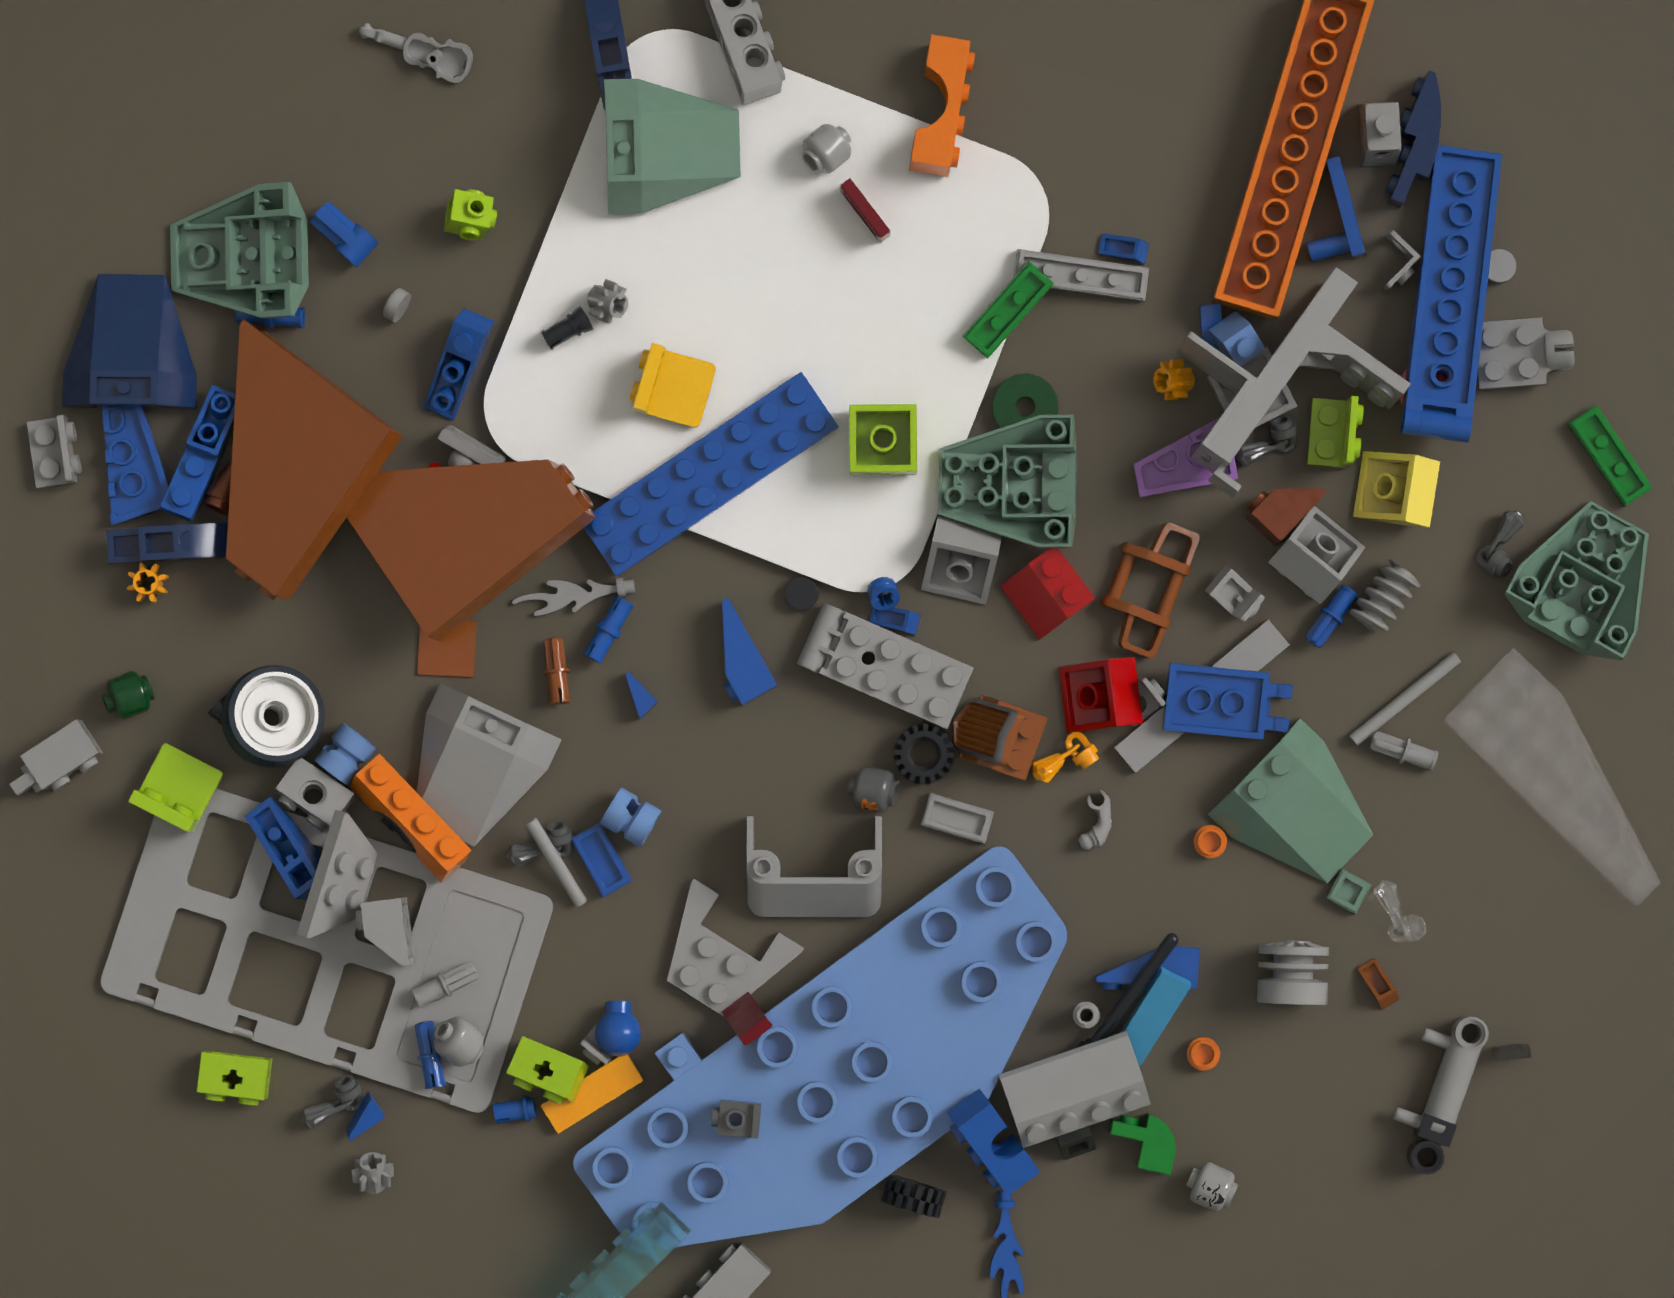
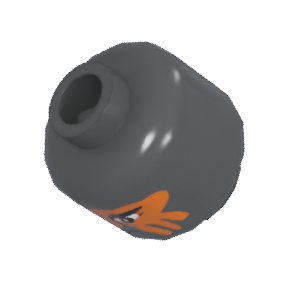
M865 766L860 769L857 776L852 775L850 778L848 795L853 796V803L858 809L884 813L889 807L895 806L898 798L899 781L895 780L893 773L889 770Z

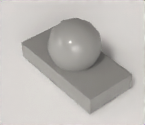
M452 425L443 428L437 438L454 448L448 459L449 466L503 463L506 461L505 456Z

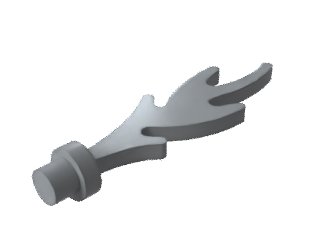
M624 577L616 579L617 585L599 584L588 579L587 584L592 587L591 592L568 581L549 580L547 585L557 588L556 594H528L514 599L512 603L518 604L527 600L547 601L548 605L545 608L534 612L535 616L560 610L572 601H576L572 611L577 612L587 603L599 597L618 592V596L624 598L628 593H636L634 579L624 580Z

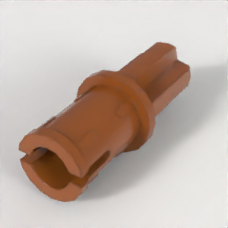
M559 637L548 638L544 640L546 670L543 671V674L547 676L549 705H557L559 698L560 705L568 704L570 699L567 674L570 673V669L566 668L564 641Z

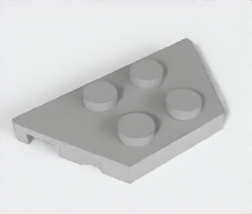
M339 810L334 812L297 931V935L310 939L355 920L356 910H361L360 903H364V897L374 871L378 853L348 813Z

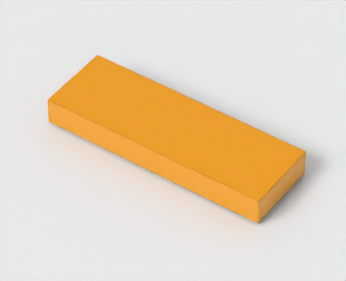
M628 1054L618 1056L583 1079L573 1103L563 1100L560 1105L548 1100L540 1106L559 1134L641 1083L644 1079Z

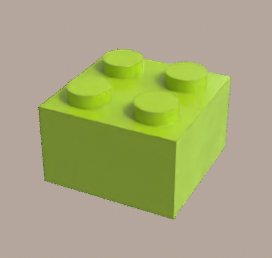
M917 404L849 405L850 475H917Z

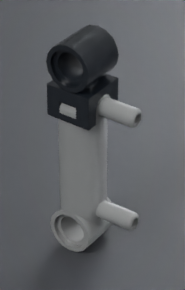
M1467 1015L1459 1017L1451 1027V1036L1428 1028L1423 1030L1422 1041L1446 1049L1424 1112H1421L1420 1115L1399 1107L1394 1111V1120L1415 1127L1413 1134L1422 1137L1414 1141L1407 1150L1408 1163L1413 1169L1422 1174L1436 1173L1444 1164L1445 1157L1440 1145L1450 1147L1457 1127L1455 1123L1482 1047L1488 1040L1489 1032L1487 1025L1477 1017ZM1472 1023L1476 1026L1478 1034L1475 1040L1466 1042L1462 1038V1029L1465 1025ZM1426 1147L1431 1148L1434 1154L1432 1162L1425 1166L1420 1165L1417 1159L1419 1151Z

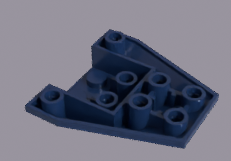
M98 274L63 372L62 407L97 408V405H144L174 409H196L197 374L166 275Z

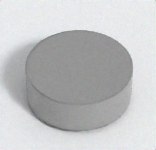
M1496 249L1491 251L1488 281L1495 284L1505 283L1515 274L1516 260L1510 252Z
M401 288L396 289L384 306L383 316L394 323L399 321L409 306L411 294Z

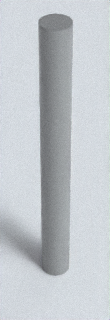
M1454 652L1448 655L1349 735L1351 740L1358 746L1460 664L1461 660Z

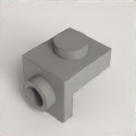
M1225 566L1204 590L1225 611L1242 622L1254 616L1265 599L1260 592L1253 589L1228 566Z

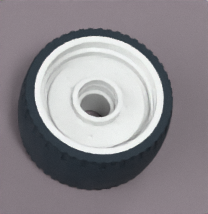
M270 665L251 670L233 684L222 706L221 722L228 744L241 758L258 766L281 767L301 759L314 747L322 733L325 711L321 695L309 678L295 669ZM272 709L278 714V725L271 726L265 722V710Z

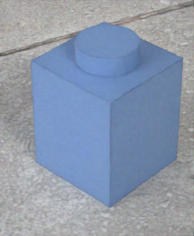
M1236 311L1209 329L1221 352L1239 366L1244 365L1265 350L1252 325Z
M684 1032L655 1052V1055L674 1080L703 1059Z

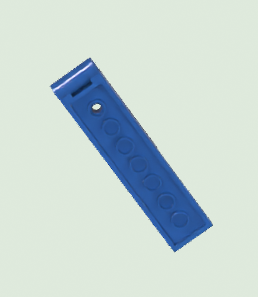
M1438 145L1431 172L1420 275L1416 285L1405 379L1411 384L1403 396L1401 434L1464 443L1469 442L1472 430L1502 154ZM1436 374H1442L1446 381H1438Z

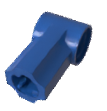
M330 201L323 205L310 221L323 236L336 245L335 249L355 267H358L379 244L358 223L355 225Z

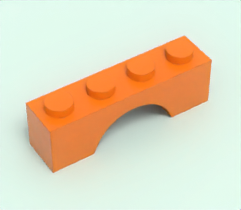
M931 34L924 76L933 81L941 90L945 100V111L935 123L916 129L908 171L948 177L950 168H957L960 148L954 147L956 135L962 136L965 116L959 115L961 103L967 104L970 84H964L966 72L972 73L975 53L969 52L971 43L969 40Z
M380 754L355 774L349 787L372 811L383 813L402 829L413 844L418 860L440 883L465 863L472 850Z

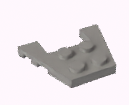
M693 879L667 981L724 1016L722 1014L724 1009L747 992L751 995L802 953L804 947L779 932L762 960L758 961L701 924L719 894L698 880Z

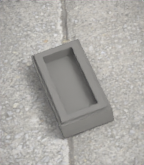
M930 793L921 825L985 844L994 812Z

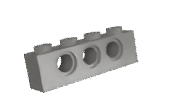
M703 0L742 104L745 105L779 94L782 81L785 80V73L781 62H775L771 51L774 50V45L769 31L763 32L759 22L763 20L758 2L738 0L740 2L738 6L729 7L724 4V0ZM738 28H747L751 35L740 37L734 31ZM755 57L760 59L763 64L760 67H751L746 63V60Z

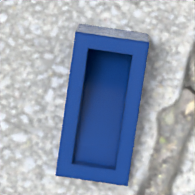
M1102 233L1098 254L1145 264L1149 244L1138 238Z
M1221 303L1200 305L1198 312L1201 337L1214 348H1219L1209 329L1222 321Z
M873 607L869 622L881 627L916 635L921 615L894 607L886 611H880Z
M627 672L625 675L639 718L641 719L658 701L630 672Z
M369 1091L346 1128L350 1141L385 1118L383 1109Z

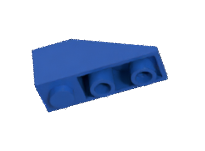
M465 308L460 312L452 324L423 408L454 421L484 352L494 324L493 320Z
M1175 946L1161 967L1191 981V988L1197 989L1200 948ZM1156 949L1096 975L1094 981L1102 982V989L1122 990V984H1131ZM1158 971L1155 973L1153 978L1150 980V982L1147 984V986L1144 988L1142 992H1146L1147 988L1153 981Z

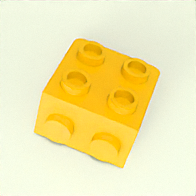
M651 343L650 350L644 349L638 368L644 371L640 383L634 381L629 401L634 402L633 408L636 412L697 428L701 424L716 372L715 365L665 349V346Z

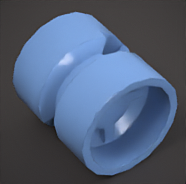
M342 722L331 737L333 744L325 745L314 760L338 780L349 786L355 774L360 771L358 764L366 763L377 748L354 729Z
M621 787L600 824L614 833L624 832V839L641 848L660 817L662 810L648 802L638 803V796Z

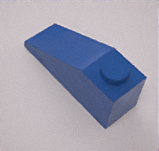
M729 598L722 600L725 673L729 683L725 684L724 687L733 703L740 700L741 704L745 705L777 687V684Z
M269 797L246 814L245 818L294 898L307 900L321 854L273 797Z

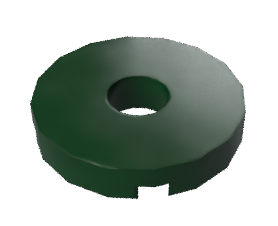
M1029 373L1014 375L1003 381L996 390L992 402L993 417L999 428L1038 415H1057L1059 410L1057 395L1052 386L1043 378ZM1028 398L1033 401L1035 410L1031 415L1021 416L1016 411L1015 405L1019 399Z

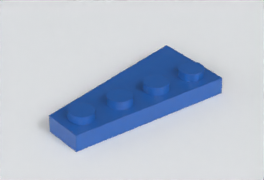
M102 405L103 430L106 443L105 456L109 481L108 494L111 506L110 519L111 526H116L160 511V505L170 484L143 405Z

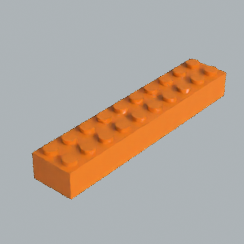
M1302 0L1211 303H1221V306L1274 322L1279 318L1374 0Z

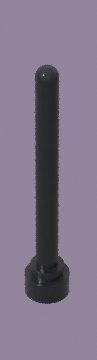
M1169 933L1166 935L1093 1037L1081 1041L1076 1048L1105 1039L1111 1035L1177 945L1179 939L1176 934Z

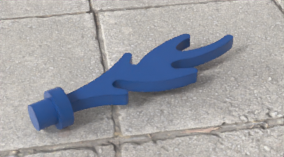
M998 1190V1200H995V1208H1001V1215L993 1237L997 1238L1000 1234L1004 1233L1005 1238L995 1249L989 1269V1276L992 1279L999 1268L1003 1269L1000 1287L1001 1298H1007L1009 1282L1012 1279L1017 1284L1019 1294L1024 1293L1021 1270L1013 1255V1251H1017L1021 1256L1025 1253L1015 1237L1009 1214V1208L1015 1207V1200L1011 1199V1194L1008 1196L1004 1190Z

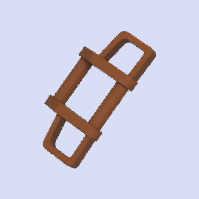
M1163 523L1150 550L1128 542L1123 543L1121 549L1123 556L1109 593L1103 596L1101 605L1125 613L1118 638L1119 647L1146 658L1155 657L1165 631L1170 626L1171 619H1169L1184 576L1188 577L1191 570L1190 565L1199 542V535L1173 523ZM1169 531H1174L1188 538V545L1182 562L1158 553ZM1136 558L1172 571L1157 613L1120 600ZM1134 617L1157 626L1147 650L1131 645L1128 641Z

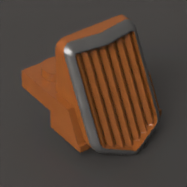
M980 694L979 699L970 700L953 719V743L955 749L960 752L958 758L1026 781L1048 718Z

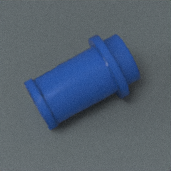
M526 1095L521 1100L493 1103L496 1124L524 1119L526 1122H530L531 1118L537 1117L534 1098H528Z

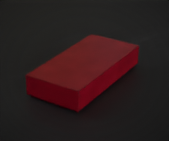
M851 178L842 183L840 192L878 242L888 238L891 233L890 229Z
M749 992L722 1011V1014L745 1046L749 1045L772 1026Z

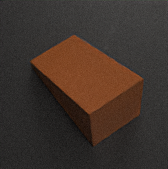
M1376 958L1357 968L1381 1010L1399 1000L1396 989Z

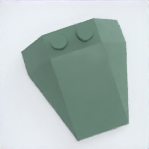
M291 182L255 185L170 224L171 291L260 318L295 315L309 287L308 220Z
M1299 718L1288 729V732L1276 742L1277 744L1207 815L1231 838L1328 883L1373 836V833L1325 742Z

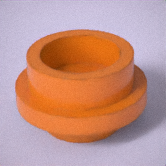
M1206 825L1195 833L1193 839L1194 848L1204 858H1216L1225 851L1227 837L1221 828L1214 825Z
M1208 1037L1196 1038L1187 1048V1060L1197 1070H1210L1219 1062V1046Z

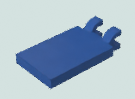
M1169 663L1162 729L1260 740L1264 739V730L1288 732L1290 719L1270 716L1271 697L1292 699L1293 685L1269 683V672Z

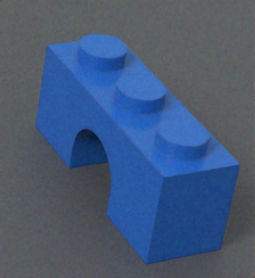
M980 1088L947 1112L954 1122L949 1128L960 1143L967 1140L971 1145L966 1151L976 1165L979 1166L984 1163L988 1168L983 1174L994 1189L1001 1186L1009 1196L1040 1173L1035 1163L1013 1134L1000 1143L992 1144L994 1137L1005 1129L1007 1125Z

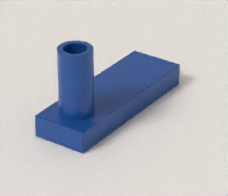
M1339 156L1326 159L1345 232L1308 242L1307 246L1311 260L1314 262L1350 251L1353 259L1366 256L1341 159Z

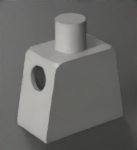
M1399 103L1359 104L1362 167L1395 166L1401 152ZM1381 152H1388L1387 154H1377Z

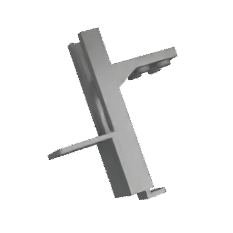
M1337 267L1321 286L1257 377L1250 374L1191 331L1177 350L1178 354L1236 394L1191 457L1213 473L1208 481L1232 498L1242 486L1223 473V471L1298 367L1335 370L1341 374L1340 378L1347 385L1353 388L1358 386L1368 393L1367 397L1371 402L1379 407L1386 406L1389 409L1402 397L1411 384L1328 325L1358 284L1357 281Z

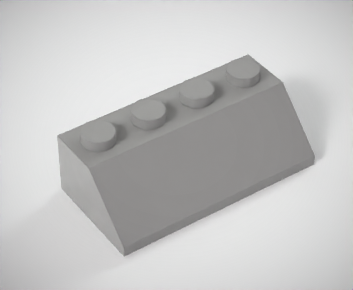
M1127 1031L999 1074L1023 1148L1151 1105Z

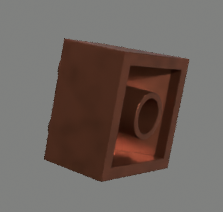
M1323 488L1274 489L1269 494L1263 490L1247 506L1251 512L1246 519L1273 545H1276L1327 492Z

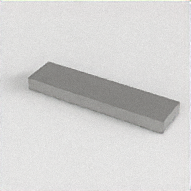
M1022 249L1017 250L1014 276L1027 261H1030L1054 283L1051 289L1145 301L1149 268Z

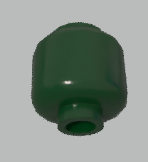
M129 671L109 679L106 683L107 693L102 695L107 712L109 714L115 712L122 720H127L147 712L150 709V701L154 700V694L145 675L140 676L135 671Z

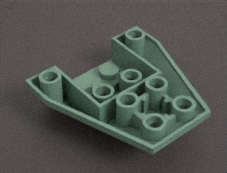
M604 79L608 214L643 213L741 177L738 109L641 79Z
M1074 414L1038 415L940 448L939 516L1037 548H1072L1076 525L1077 447Z
M1590 501L1518 566L1504 595L1523 622L1582 655L1623 660L1638 630L1649 533Z

